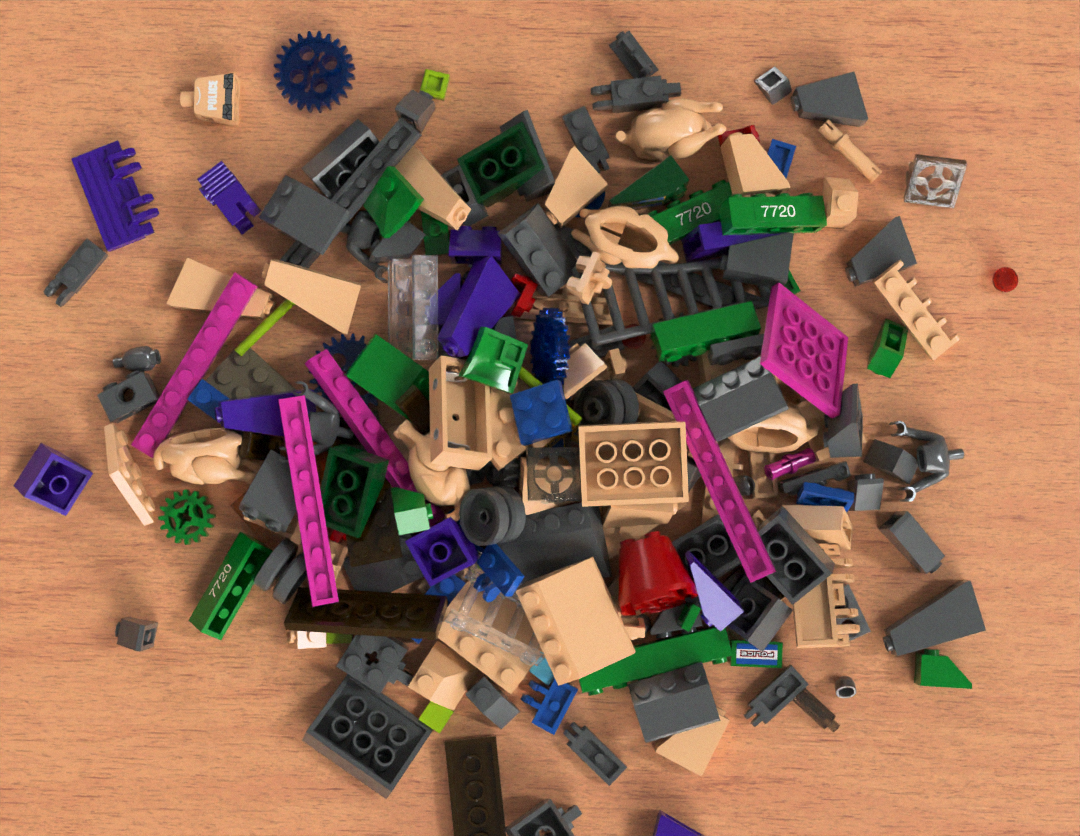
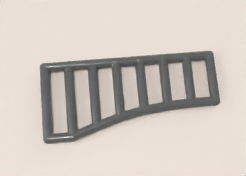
M721 258L680 264H657L654 268H627L623 263L617 265L605 263V268L609 271L625 274L640 326L625 329L612 285L609 289H603L615 331L600 334L591 301L589 305L581 303L592 344L598 346L651 334L654 323L752 301L754 309L768 307L770 290L769 287L757 285L761 298L747 301L742 283L730 280L737 303L723 306L711 270L720 268ZM576 266L573 267V277L581 279L583 273L578 272ZM702 272L713 309L698 312L687 273ZM635 273L651 275L664 320L649 323ZM661 274L677 275L688 315L674 318Z

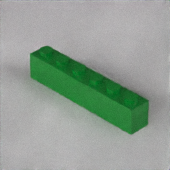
M715 626L699 629L693 633L679 634L633 646L636 651L634 654L584 676L579 681L582 693L588 692V696L603 693V688L613 686L614 690L628 686L627 682L640 681L653 675L667 673L696 663L712 661V664L715 665L727 662V657L733 655L726 627L721 632Z

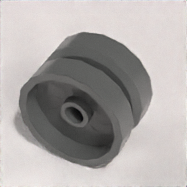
M615 378L604 381H591L584 385L575 395L573 410L582 417L578 426L636 423L639 403L632 386L624 380Z
M507 485L472 489L465 494L460 505L459 516L463 532L472 543L478 546L513 541L520 536L524 529L526 520L524 503L515 489Z
M285 538L275 548L254 580V584L263 591L271 589L276 584L273 589V598L282 604H285L295 594L307 577L304 554L301 552L295 558L298 552V545L290 541L289 538Z

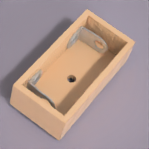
M441 355L429 368L430 461L432 464L479 471L492 459L490 387L459 376L467 360Z

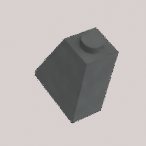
M855 72L796 87L791 97L792 108L798 112L799 118L823 122L829 119L832 123L856 127L863 126L868 120Z
M900 216L890 221L846 263L845 271L847 278L850 282L853 281L855 287L873 281L898 260L904 263L897 270L898 272L917 264Z
M788 232L731 245L727 254H722L720 269L724 270L723 279L770 288L777 283L785 286L788 280L794 233Z
M896 511L878 528L920 573H933L942 565L941 560L945 555L908 511Z

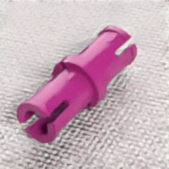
M806 448L793 455L786 454L781 460L765 465L764 472L766 477L772 481L787 473L794 474L799 468L815 463L816 457L811 448Z

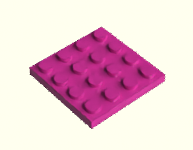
M777 283L771 287L760 364L833 419L840 415L848 337L781 283Z

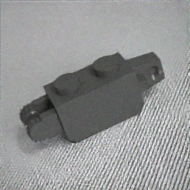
M661 76L611 81L609 85L591 88V94L595 96L611 94V100L593 103V110L612 109L613 113L649 110L654 107L661 108L663 103L669 101V98L681 96L680 82L667 83V80L661 79Z

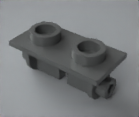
M624 31L620 32L616 36V40L609 45L633 78L650 77L659 70L630 31L626 33Z

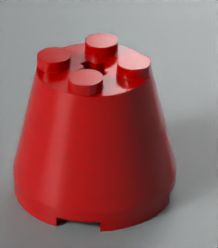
M659 531L645 534V539L637 541L635 539H627L620 542L619 608L623 616L636 615L635 611L639 610L640 613L649 612V614L665 611L686 604L685 598L691 596V599L698 597L695 583L669 537L665 535L660 536Z

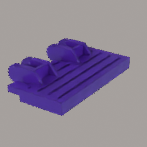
M118 140L72 158L103 242L109 252L155 233L151 222L143 225L140 223L159 215L158 208H151L136 214V208L149 204L154 198L151 193L140 196L132 176L123 179V177L141 170L142 167L140 162H133L118 168L117 163L134 157L136 154L134 148L122 150Z

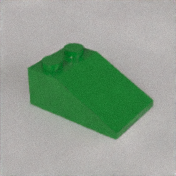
M377 334L373 335L345 374L410 422L411 420L396 405L395 401L412 385L416 386L429 401V371Z

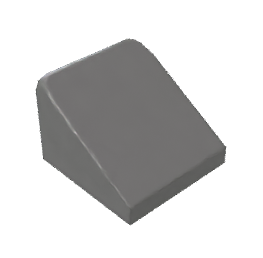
M775 66L755 80L756 85L772 105L792 91L789 79Z

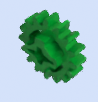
M187 489L183 490V496L179 492H174L175 499L166 498L165 501L168 503V506H160V510L165 512L164 516L158 517V520L165 522L160 529H168L167 538L176 536L175 543L177 544L181 543L184 539L185 545H191L192 538L196 543L201 542L200 535L208 537L209 533L206 529L214 528L215 526L210 523V519L216 517L215 514H210L209 512L214 507L213 504L206 505L208 497L203 496L199 498V491H194L191 496L190 491ZM187 500L183 507L175 508L178 503ZM199 506L203 512V517L200 516L198 511ZM188 513L192 517L191 521H186L183 514ZM171 517L174 518L176 527L173 526ZM194 526L199 527V529L194 533L187 534V532L190 531V528Z

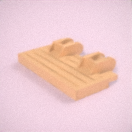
M818 544L829 557L840 556L839 544ZM849 558L831 559L835 563L834 568L853 566L852 559ZM831 574L793 604L797 648L850 646L849 633L860 632V625H837L836 618H854L859 616L858 609H835V606L846 605L843 583L854 582L853 574Z

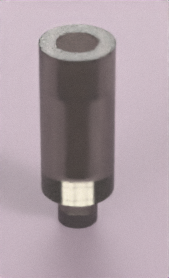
M803 689L792 700L821 728L825 729L828 727L834 733L840 727L834 720L836 715L808 689Z

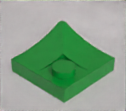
M387 166L363 206L376 222L383 238H390L415 213L424 198L394 166Z
M480 327L472 351L459 376L513 394L528 344L490 328Z

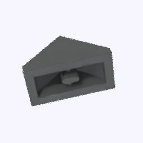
M876 439L873 440L863 461L907 484H910L918 468L917 459L907 451Z

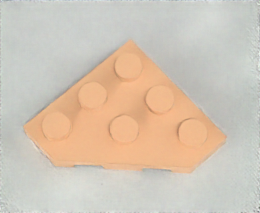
M519 377L513 394L529 389ZM490 387L492 459L490 461L499 471L531 448L532 444L523 446L520 443L510 399L512 394Z
M114 423L104 426L109 476L143 525L146 526L153 523L152 511L155 510V506L143 486L141 471L132 459L125 433L122 430L119 431Z

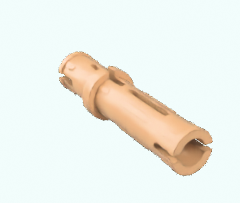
M829 119L819 128L818 132L833 145L832 149L838 150L870 183L883 172L848 139L850 136L847 133L844 135Z

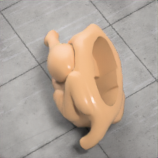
M673 99L665 103L662 110L654 107L632 119L631 129L628 132L618 131L615 139L620 144L634 149L638 158L661 162L669 156L676 159L686 158L696 153L707 141L726 131V127L721 123H717L712 127L711 123L707 122L702 114L705 112H721L723 106L716 101L697 102L690 99Z
M611 206L601 210L581 209L579 215L585 220L589 236L579 229H574L571 232L575 240L588 247L592 253L593 251L600 253V260L610 265H617L622 262L627 268H654L660 260L676 263L679 259L677 252L667 241L668 231L648 214L639 216L636 210L627 206Z
M786 401L788 410L728 437V439L740 449L747 451L768 452L771 454L792 452L818 434L819 421L816 418H812L808 421L809 426H806V420L800 415L799 408Z
M405 420L394 431V435L396 438L401 439L409 449L408 467L416 490L424 495L425 500L434 505H453L454 511L445 514V519L451 517L455 522L459 521L461 502L465 494L471 491L466 469L432 464L430 461V432L422 435L413 428L410 421Z
M208 428L177 434L162 442L154 452L156 470L165 468V462L170 463V471L174 477L194 484H219L226 480H238L251 485L263 462L240 457L242 436L227 428ZM239 465L250 468L253 472H243L237 469Z

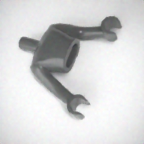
M367 210L359 211L352 224L347 223L340 231L348 234L346 248L359 262L373 271L378 280L388 283V280L382 278V274L386 271L392 273V271L386 266H380L377 263L372 264L369 261L370 257L361 250L370 249L373 243L380 239L381 233Z
M295 381V383L302 384L304 388L301 393H292L296 396L305 395V398L324 410V412L310 411L308 414L312 441L317 443L313 445L315 456L329 451L336 437L352 440L354 432L351 429L339 426L340 417L336 407L322 396L309 390L305 382ZM280 446L279 449L286 450V446ZM276 457L282 463L288 462V457L284 459Z
M903 421L889 423V425H896L898 428L897 433L891 434L893 437L903 435L922 441H929L917 447V462L921 472L934 473L909 487L898 488V490H905L906 498L900 499V502L913 501L917 492L948 477L950 473V460L964 458V451L962 449L948 450L945 438L942 435L908 428Z

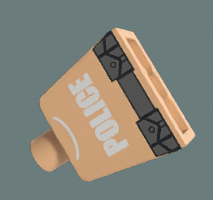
M235 73L195 79L194 92H181V106L194 107V114L198 119L239 127L240 79Z

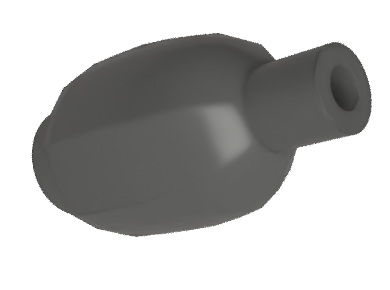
M149 346L129 349L123 357L113 359L115 368L125 367L131 372L138 370L140 372L149 371L161 362L158 349L153 350Z

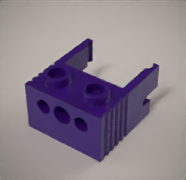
M222 161L197 179L202 185L199 190L207 201L213 206L217 205L231 225H235L242 235L254 227L246 216V212L248 211L255 217L261 210Z

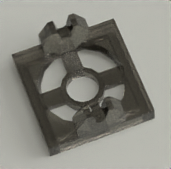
M915 154L914 161L909 162V171L906 172L907 187L903 197L904 202L954 208L967 167L966 160ZM935 166L934 173L928 177L917 176L923 169ZM944 167L952 171L953 176H950L949 180H945L942 175ZM933 178H940L943 181L942 185L938 188L929 187L928 182ZM916 185L925 186L928 190L927 196L921 194L917 190ZM944 188L949 189L946 193L936 196Z
M579 447L526 449L528 501H540L543 504H559L565 501L582 500ZM549 457V465L545 470H535L539 460ZM563 457L566 459L572 469H564L558 464V458ZM554 466L561 470L560 480L552 481L549 479L547 470L550 467ZM535 478H545L550 483L551 494L542 490L536 483ZM564 478H573L569 488L559 493V483Z

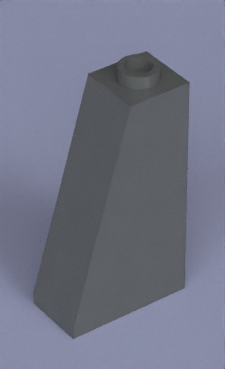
M958 581L884 629L886 636L883 637V642L888 652L891 651L892 655L901 656L986 631L971 581Z

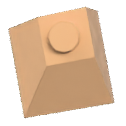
M578 343L574 344L566 351L568 356L563 359L561 384L566 400L607 368L605 363L586 343L581 346Z
M437 640L408 687L428 700L454 711L479 669L456 651Z

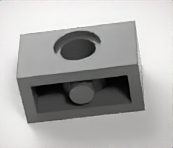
M139 370L125 376V381L119 384L113 382L103 387V392L97 396L110 422L118 424L156 404L160 395L148 373L140 372ZM128 389H132L134 393L133 399L126 402L124 394Z

